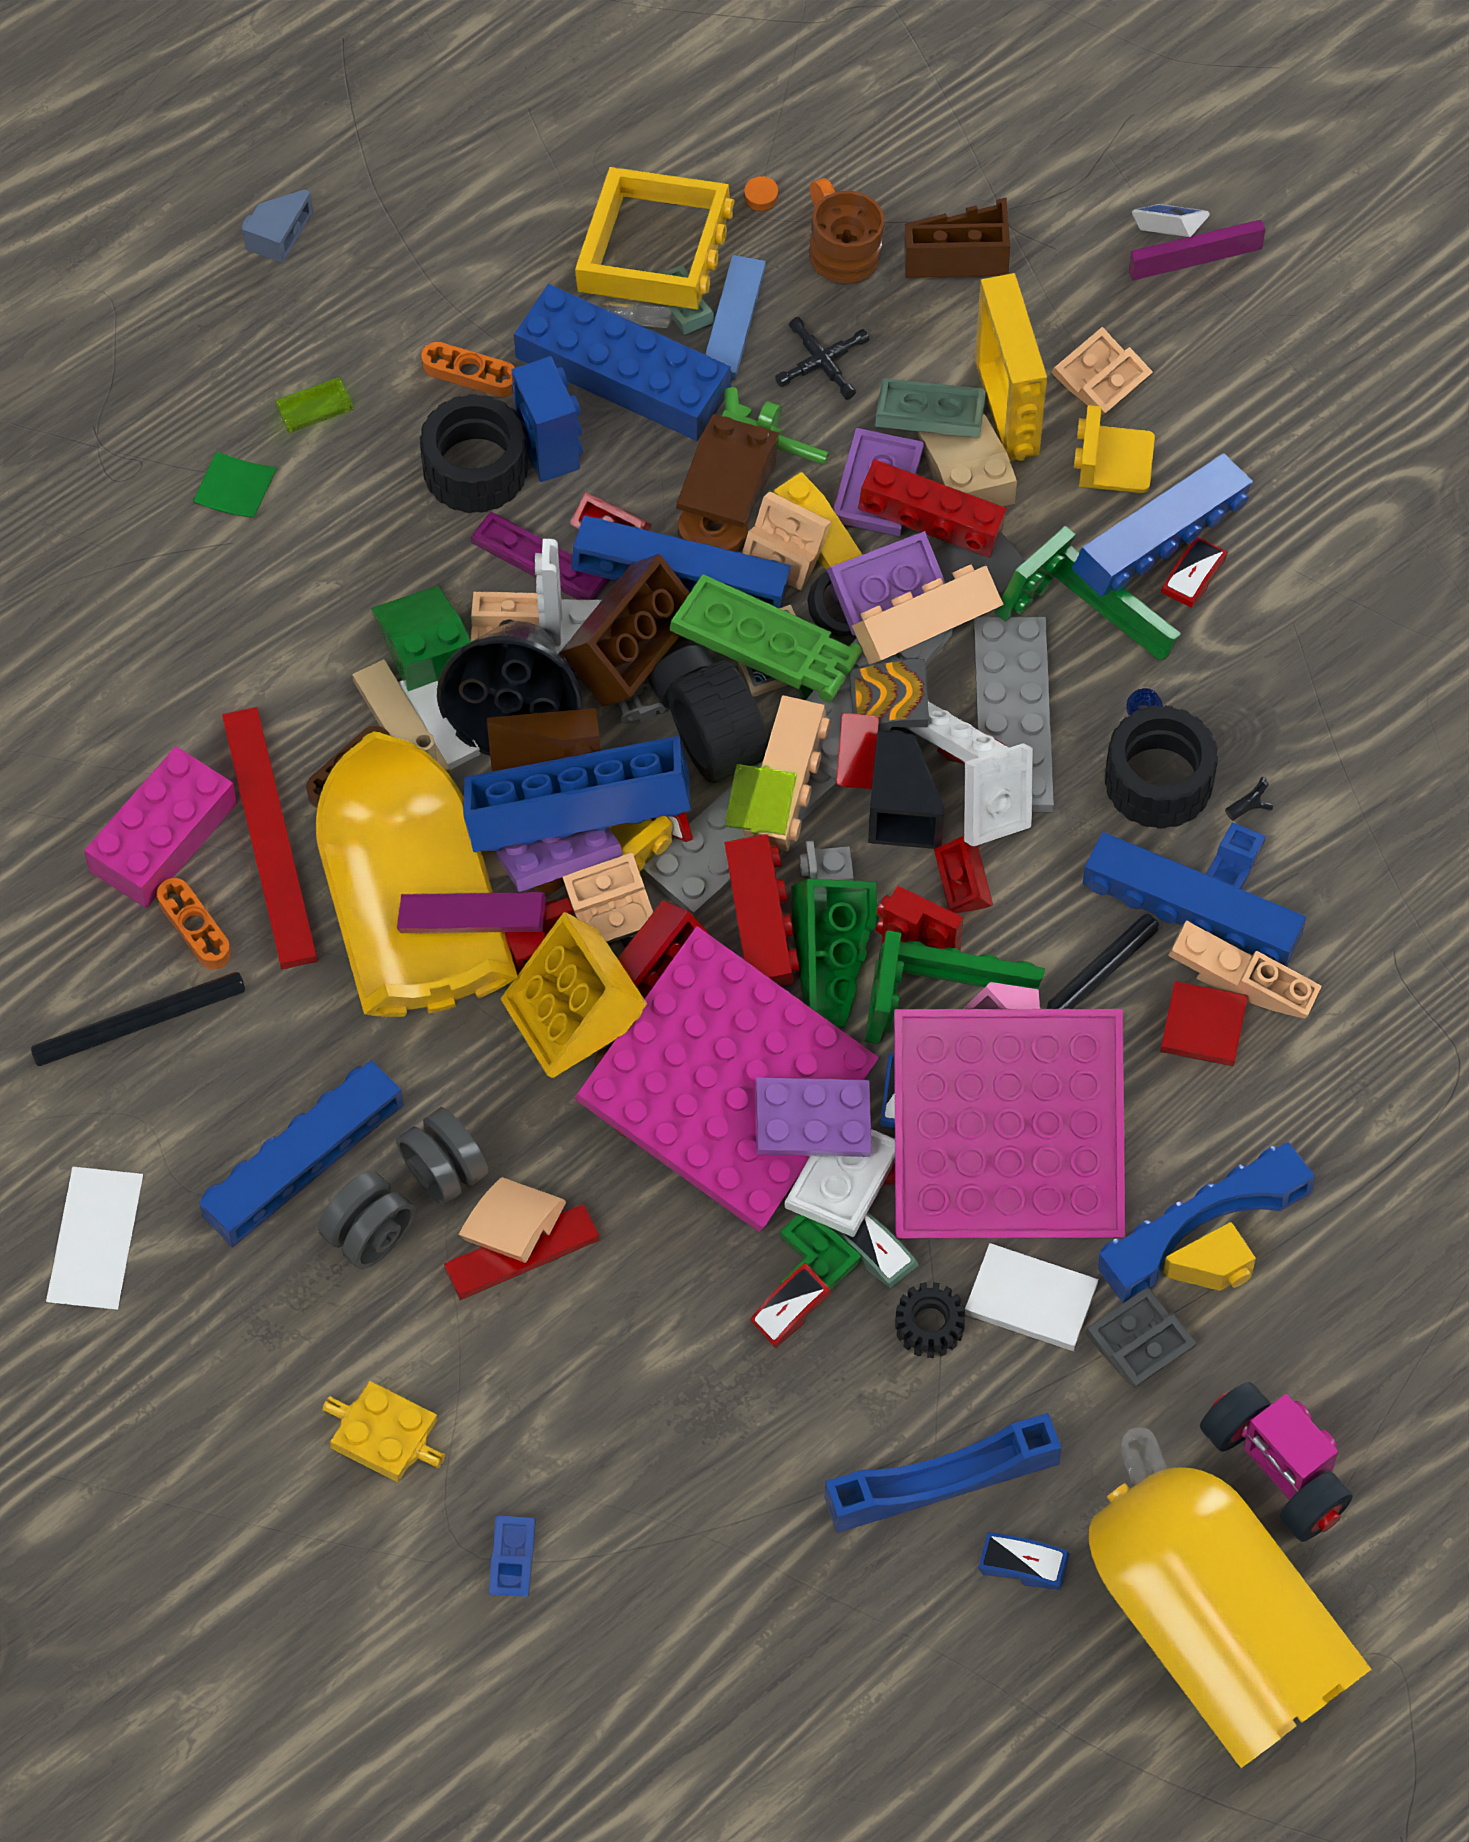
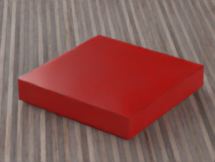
M1174 981L1160 1052L1234 1067L1248 995Z

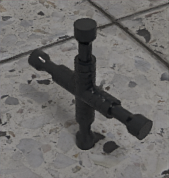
M800 317L792 319L789 327L794 333L800 335L803 339V345L812 356L797 363V367L788 372L782 371L775 375L778 385L784 387L793 378L799 375L804 376L821 367L829 379L835 381L840 387L842 396L845 399L852 398L856 394V390L852 384L844 380L842 371L833 360L846 354L849 348L868 342L869 336L867 332L861 329L855 332L852 338L844 342L840 340L824 349L815 336L807 332L805 324Z

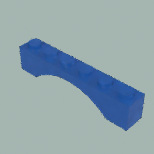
M1289 1141L1278 1148L1276 1146L1269 1147L1260 1154L1258 1160L1248 1166L1242 1164L1235 1167L1227 1175V1178L1217 1184L1209 1183L1203 1186L1196 1193L1195 1197L1187 1202L1179 1201L1174 1203L1165 1211L1163 1216L1155 1221L1146 1220L1139 1224L1131 1235L1121 1241L1120 1239H1114L1107 1243L1099 1253L1098 1270L1121 1302L1124 1303L1146 1287L1151 1289L1156 1285L1166 1256L1170 1255L1172 1250L1185 1236L1200 1225L1219 1216L1238 1211L1260 1209L1282 1211L1312 1193L1315 1175Z
M1045 1413L1013 1423L975 1444L935 1459L897 1468L860 1470L825 1481L824 1498L836 1532L840 1533L1059 1465L1062 1447L1049 1413Z

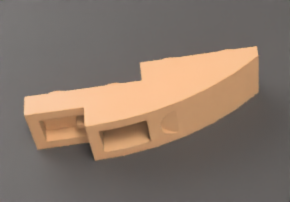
M1187 920L1181 927L1168 954L1169 957L1199 972L1196 979L1218 990L1248 995L1247 1002L1290 1016L1306 1018L1322 987L1258 951H1255L1251 956Z

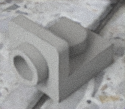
M806 841V854L799 855L801 876H808V879L854 881L850 846L815 849L814 841Z

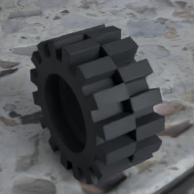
M927 1282L920 1283V1288L917 1291L914 1286L909 1288L908 1295L903 1294L901 1296L899 1305L896 1308L895 1329H897L899 1341L904 1340L903 1347L907 1350L913 1347L914 1355L921 1356L922 1351L927 1352V1358H934V1352L939 1351L941 1357L947 1354L948 1347L951 1350L956 1348L957 1340L961 1341L965 1325L964 1305H960L961 1298L958 1294L952 1296V1289L948 1286L945 1287L944 1291L940 1290V1283L933 1282V1288H927ZM926 1308L937 1309L943 1314L945 1324L938 1331L927 1332L920 1329L916 1324V1315Z

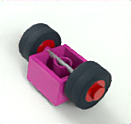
M1245 1382L1230 1392L1222 1394L1200 1423L1201 1431L1222 1452L1237 1446L1246 1439L1244 1450L1288 1498L1289 1502L1285 1505L1279 1517L1298 1540L1305 1542L1321 1532L1328 1531L1340 1520V1515L1352 1501L1353 1495L1341 1483L1339 1478L1332 1473L1339 1452L1337 1444L1326 1430L1320 1431L1311 1421L1309 1411L1300 1401L1294 1402L1286 1393L1271 1404L1253 1383Z

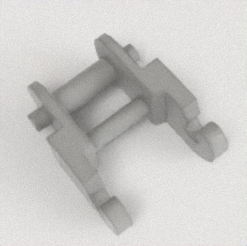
M649 678L644 680L631 698L613 703L615 706L619 705L623 712L620 718L622 723H632L637 719L642 723L655 718L656 711L659 710L660 713L666 711L662 703H656L648 707L642 706L637 695L644 692L645 686L647 689H652L649 684ZM634 700L637 708L630 710L626 702Z

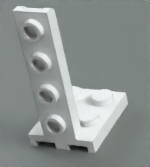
M543 539L542 553H535L539 627L550 630L555 637L554 642L561 651L602 600L561 599L558 542L554 539Z
M928 702V727L906 728L965 762L964 842L974 847L1031 828L1033 748L1024 743L1009 748L996 741L992 736L975 729L971 724L961 721L948 711L942 710Z

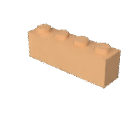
M972 564L952 572L954 580L944 584L942 578H939L921 586L924 593L913 598L910 591L892 599L891 602L894 607L882 611L879 605L861 613L863 621L852 625V628L863 649L868 664L871 665L1004 605L987 566L974 570Z
M782 695L744 824L743 832L745 838L768 834L771 846L778 845L779 850L787 852L791 840H798L802 820L798 819L801 806L807 807L812 787L807 785L811 773H817L820 765L821 752H817L820 739L826 740L830 730L831 719H828L826 716L825 705Z

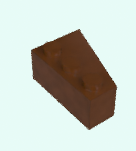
M1007 198L996 200V205L978 209L976 205L967 207L966 213L947 217L946 213L906 223L904 243L906 278L1001 276L1009 274L1010 237Z

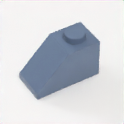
M301 190L258 204L253 214L248 215L242 225L241 232L244 235L246 250L283 263L313 213L311 193L307 190Z

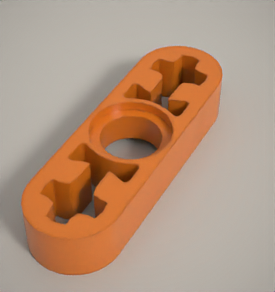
M432 342L422 350V367L424 372L431 377L498 397H506L513 394L511 369L515 367L509 362L442 342ZM438 356L443 357V360L439 359L437 363H432V360H436ZM454 361V368L450 369V365L453 366ZM466 364H475L479 367L478 372L473 375H465L460 369ZM503 375L508 376V379H504L502 383L496 382V379H501Z
M170 878L163 881L157 889V898L163 913L202 966L208 969L224 967L231 957L229 941L184 880ZM174 892L175 895H180L184 908L179 910L178 904L174 899H169L168 894ZM193 916L204 920L203 926L196 931L187 930L183 926L184 922ZM208 937L209 942L215 949L219 948L220 953L218 955H214L212 952L208 953L204 941L205 938Z

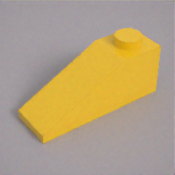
M800 472L774 490V494L831 521L827 537L818 557V561L825 569L863 555L825 496L803 472Z

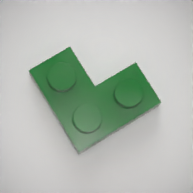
M800 1214L780 1231V1238L804 1259L780 1281V1285L802 1264L806 1263L826 1286L832 1290L861 1263L862 1256L835 1231Z

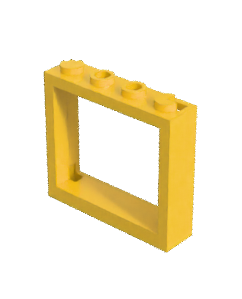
M609 167L575 268L578 292L698 310L702 295L709 293L710 270L715 271L717 268L718 245H723L726 239V220L733 217L732 209L735 201L730 199L729 184ZM623 197L710 209L688 278L601 265Z
M1011 273L981 279L975 362L983 389H986L985 395L998 438L1005 448L1010 461H1024L1025 458L1040 455L1047 375L1016 274Z

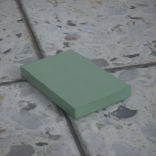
M884 378L880 388L875 427L980 438L986 389Z

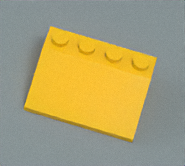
M563 912L519 972L518 978L513 980L500 998L545 1073L551 1078L556 1077L616 1040L618 1036L624 1035L631 1025L640 1018L643 1009L647 1005L599 930L566 912Z

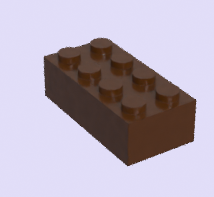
M660 554L632 563L560 651L602 707L631 698L680 636L670 631V624L690 593Z

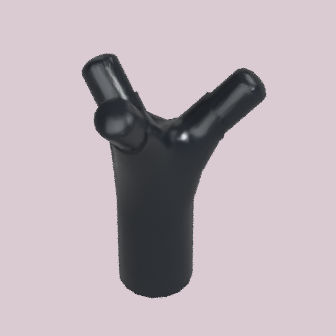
M1261 777L1258 784L1246 796L1225 809L1230 820L1234 821L1252 809H1273L1272 803L1260 800L1261 795L1269 786L1265 777Z

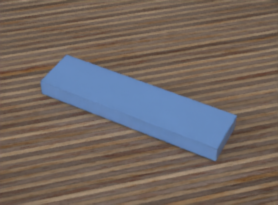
M732 255L705 354L731 366V379L735 380L766 269V261Z

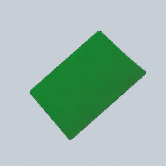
M216 452L193 501L221 512L254 517L277 468L247 462Z

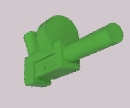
M735 387L724 389L725 410L722 416L779 432L777 449L822 465L826 464L829 452L782 435L781 429L777 428L782 412L781 405L767 401L760 412L758 421L748 418L752 414L751 408L739 404L738 389Z

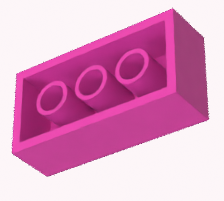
M175 746L86 847L84 853L89 872L147 909L157 897L159 885L163 881L173 878L237 805L233 782Z

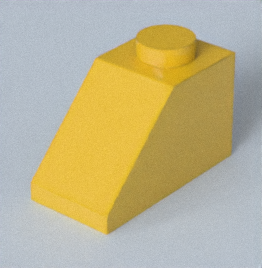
M1229 1222L1166 1256L1163 1272L1170 1279L1221 1291L1230 1285L1236 1288L1246 1283L1252 1276L1256 1258L1233 1223Z

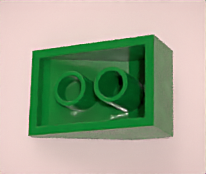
M438 585L371 608L407 691L438 681L448 659L461 647L471 642L459 615Z

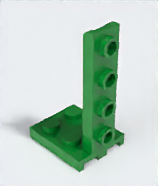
M1066 526L1015 570L1001 599L1004 605L998 607L995 611V614L1005 622L1016 612L1021 615L1032 603V597L1036 594L1042 596L1050 588L1055 577L1159 660H1164L1169 656L1181 634L1124 588L1118 592L1113 589L1103 597H1100L1072 569L1079 552L1070 546L1076 534Z
M886 931L884 944L880 948L879 960H876L864 1042L879 1045L883 1032H890L894 1010L898 1008L899 994H896L897 985L901 981L902 973L984 988L990 982L1039 989L1044 977L1045 968L1037 967L1027 961L1010 962L999 960L997 957L989 954L979 956L966 954L956 948L938 949L927 947L918 941L900 942L901 933Z

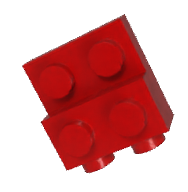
M898 885L891 897L885 895L880 902L876 914L881 918L877 924L876 932L882 935V943H884L886 931L901 933L900 942L918 941L927 947L938 949L956 948L961 951L963 917Z

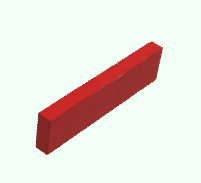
M584 1204L560 1213L550 1235L541 1233L526 1263L481 1247L444 1263V1268L459 1300H462L600 1241L599 1234Z

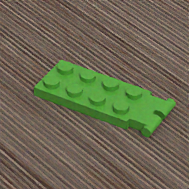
M702 574L670 624V631L799 689L801 685L813 689L819 692L820 698L825 702L832 701L845 681V675L850 673L863 652L862 647L856 643H852L850 646L830 638V631Z

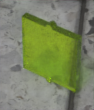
M737 764L725 827L750 830L754 835L763 832L785 836L797 774L773 770L768 765L759 768Z

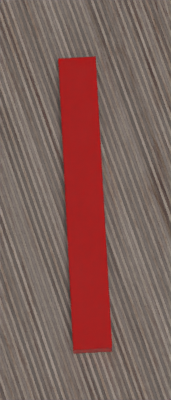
M253 707L222 714L281 970L317 962L258 708Z

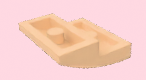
M1101 327L1055 366L1051 373L1086 405L1102 406L1101 414L1104 416L1146 380L1153 371L1130 347L1124 351L1111 335Z
M768 492L763 497L755 526L748 531L742 553L791 565L788 585L802 591L818 560L831 521L783 497Z
M473 592L471 642L497 628L503 620L507 619L528 622L539 626L537 593Z
M632 852L562 876L577 919L597 928L607 944L637 934L653 913Z
M501 1177L475 1206L458 1235L467 1242L526 1263L541 1233L550 1235L566 1201Z

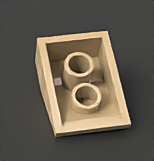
M985 414L982 417L980 438L918 431L920 441L924 442V453L935 482L1002 507L1015 504L1017 480L1008 454Z

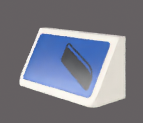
M1161 204L1132 211L1140 230L1191 237L1210 215L1205 210Z

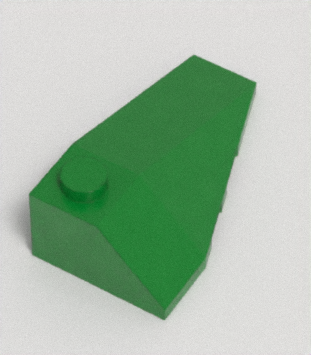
M807 878L791 886L792 925L800 969L804 1004L833 1025L843 1028L846 1025L857 988L856 980L860 966L865 961L867 954L865 949L871 931L874 930L877 920L876 882Z

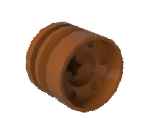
M837 191L825 196L817 203L812 216L809 257L811 265L819 275L829 281L850 284L868 279L877 270L881 258V241L885 225L884 214L878 203L866 194L855 191Z

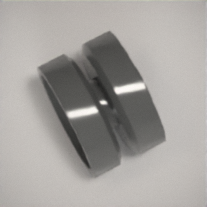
M440 1107L423 1119L424 1130L413 1126L396 1138V1144L403 1160L419 1184L437 1203L444 1206L461 1194L460 1182L472 1186L488 1175L489 1172L483 1154L465 1127L452 1113Z
M370 1170L352 1179L329 1203L318 1225L319 1234L332 1246L337 1248L343 1246V1256L354 1266L363 1270L382 1260L399 1243L412 1224L416 1213L415 1206L401 1193H391L390 1183L377 1172Z

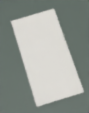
M72 1167L46 1302L118 1310L143 1174Z

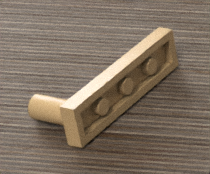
M383 659L352 674L354 684L380 727L386 729L390 736L409 741L426 751L451 776V768L435 744L433 735L427 731L386 661Z

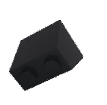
M899 730L878 731L870 802L868 843L935 849L941 846L944 806L915 735L905 734Z

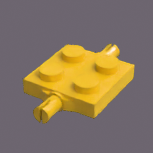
M371 1381L368 1382L359 1398L350 1406L334 1399L332 1396H329L323 1405L322 1410L341 1419V1426L331 1439L330 1448L397 1483L407 1468L418 1459L434 1466L436 1469L441 1467L445 1459L444 1453L426 1445L427 1437L437 1422V1414Z

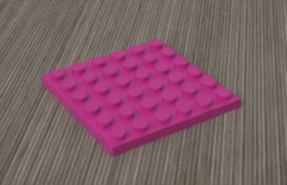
M696 926L644 1000L647 1005L643 1009L640 1018L631 1025L624 1035L617 1037L574 1099L753 1229L760 1232L802 1172L810 1156L756 1154V1078L864 1080L879 1057Z
M1123 1009L894 1010L895 1237L897 1239L1125 1238Z

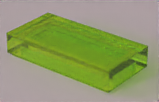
M340 377L275 400L276 408L288 433L354 410L353 403Z

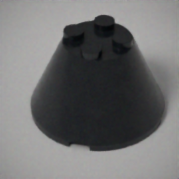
M510 619L503 620L497 628L461 647L448 659L438 680L437 703L442 718H447L448 722L456 730L455 735L462 742L470 747H476L473 742L475 740L480 749L479 752L490 756L487 718L582 709V695L579 683L555 644V637L550 630L542 629L528 622Z

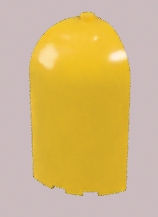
M375 731L364 736L362 741L341 757L323 786L316 813V838L364 1014L381 1017H404L407 1014V1010L426 1007L428 1014L456 1007L455 1000L474 993H476L478 998H482L497 991L518 978L505 932L400 933L397 929L401 894L493 893L481 851L473 852L463 816L464 797L454 780L430 754L409 741Z
M1175 1467L1164 1469L1149 1475L1130 1489L1126 1483L1119 1486L1107 1496L1110 1504L1093 1517L1089 1527V1546L1093 1561L1104 1584L1240 1768L1244 1767L1297 1726L1293 1721L1295 1717L1303 1723L1334 1697L1372 1670L1246 1502L1231 1486L1218 1477L1193 1468Z

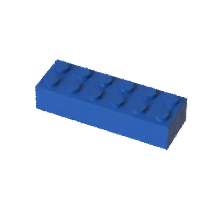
M550 284L546 286L514 333L515 357L517 359L531 363L551 356L556 368H563L569 383L696 441L699 440L712 415L717 412L723 403L724 389L731 387V366Z
M680 735L468 776L464 779L463 816L473 852L483 850L496 851L504 846L519 843L527 845L535 843L540 839L556 836L563 838L577 832L592 829L600 831L613 825L628 822L637 824L649 818L660 816L673 817L682 812L691 811L689 770Z

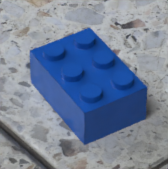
M549 356L511 369L514 410L523 422L526 433L527 454L540 483L579 470V455L583 454V448L578 437L582 435V429L577 416L581 415V409L576 396H569L566 390L568 388V381L563 368H556L552 357Z

